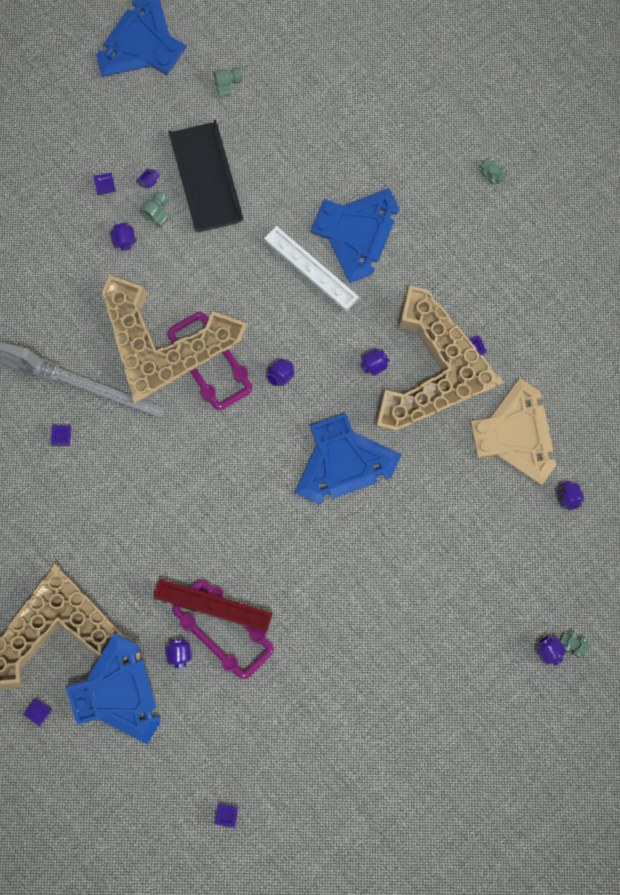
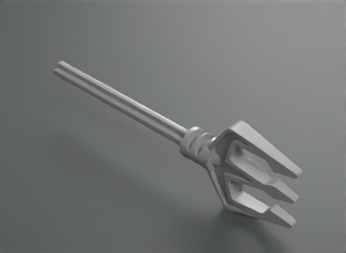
M0 342V363L23 375H35L51 382L59 380L162 419L165 411L164 407L143 399L134 403L132 395L62 370L59 364L38 357L27 348Z

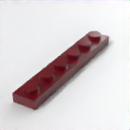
M161 579L158 581L153 597L155 600L265 633L268 631L273 613Z

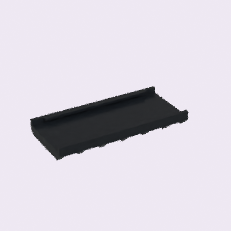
M213 120L214 122L173 132L168 130L195 232L212 230L243 221L242 210L216 120Z

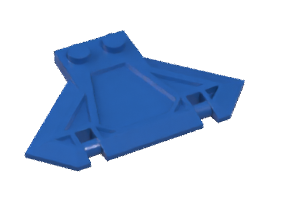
M133 0L131 4L135 6L134 10H126L104 42L103 46L107 48L105 52L99 50L96 54L101 76H109L149 66L168 76L186 49V44L169 35L160 0Z
M390 188L346 205H340L324 199L312 226L311 233L330 241L349 283L373 275L375 268L370 266L371 262H378L395 220L390 218L391 214L397 215L400 208ZM380 210L385 211L383 215L379 214ZM361 257L365 258L364 262H360Z
M346 413L310 426L317 446L295 494L320 504L325 502L323 498L325 495L330 494L331 498L334 499L378 483L377 477L383 475L385 480L392 478L402 454L353 432ZM379 464L380 468L373 469V465ZM325 483L327 487L320 489L319 485Z
M114 632L87 680L66 685L77 725L99 719L145 744L149 743L161 720L159 715L153 716L151 710L157 707L143 659L136 660L135 654L140 652L138 644ZM123 657H127V663L123 662ZM144 713L145 718L140 719L139 714Z

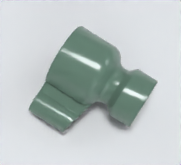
M239 67L233 68L231 71L227 69L213 71L219 97L231 95V82H242Z
M156 191L152 196V200H147L139 211L146 219L162 227L168 217L161 210V206H164L168 199L163 193Z

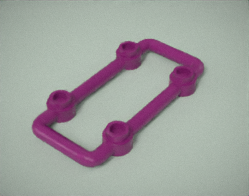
M196 312L169 328L167 336L170 342L174 344L173 342L180 340L177 339L175 333L199 319L204 324V329L209 320L207 315L203 312ZM229 349L222 353L233 368L234 379L237 382H242L245 388L221 403L215 397V388L212 385H207L197 368L190 371L201 388L202 399L209 401L216 410H224L249 395L252 391L247 368L238 364Z
M198 580L190 587L195 590L203 588L208 594L224 598L223 590L220 587H213L205 580ZM175 605L172 607L173 614L180 620L181 628L185 631H191L222 661V667L225 671L233 672L240 679L251 677L273 654V645L265 638V632L243 626L250 633L251 641L255 644H261L266 649L243 671L238 667L236 657L232 655L227 656L196 626V620L192 615H185L180 610L181 607Z

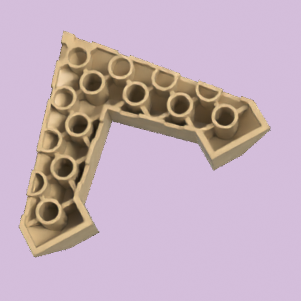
M109 275L102 290L134 403L241 342L248 325L245 322L212 311L206 327L198 331L199 333L190 337H184L173 342L174 344L168 347H162L157 350L141 312L148 295L144 287Z
M409 286L399 327L416 331L443 372L405 394L385 390L378 414L377 427L397 431L504 384V381L495 374L486 359L476 351V347L449 318L448 313L434 300L429 290Z
M56 564L52 566L49 574L41 581L33 592L32 597L27 600L8 626L4 635L0 637V689L2 690L23 688L22 668L59 627L63 628L98 659L114 632L125 638ZM140 652L135 654L136 660H140ZM127 657L122 658L124 663L128 662Z

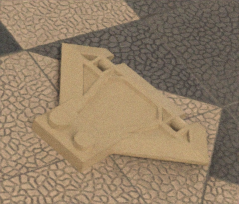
M519 378L491 418L470 422L477 459L498 456L542 486L556 467V460L549 459L548 453L554 451L544 405L538 406L537 403L538 399H542L541 391ZM529 401L530 407H526L525 402ZM536 455H541V461L537 460Z

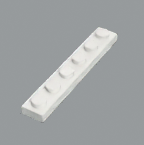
M276 226L264 238L265 243L345 312L359 299L358 295L279 227Z

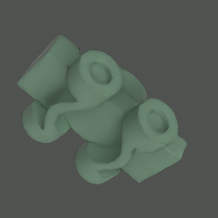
M487 159L480 166L483 169L480 172L483 177L491 176L488 179L491 184L495 182L499 184L507 176L505 174L506 170L503 167L499 168L495 160L490 161Z
M572 631L569 634L564 633L560 642L566 652L571 650L574 651L573 655L576 657L585 656L590 646L587 644L588 639L581 636L578 640L576 639L577 634Z

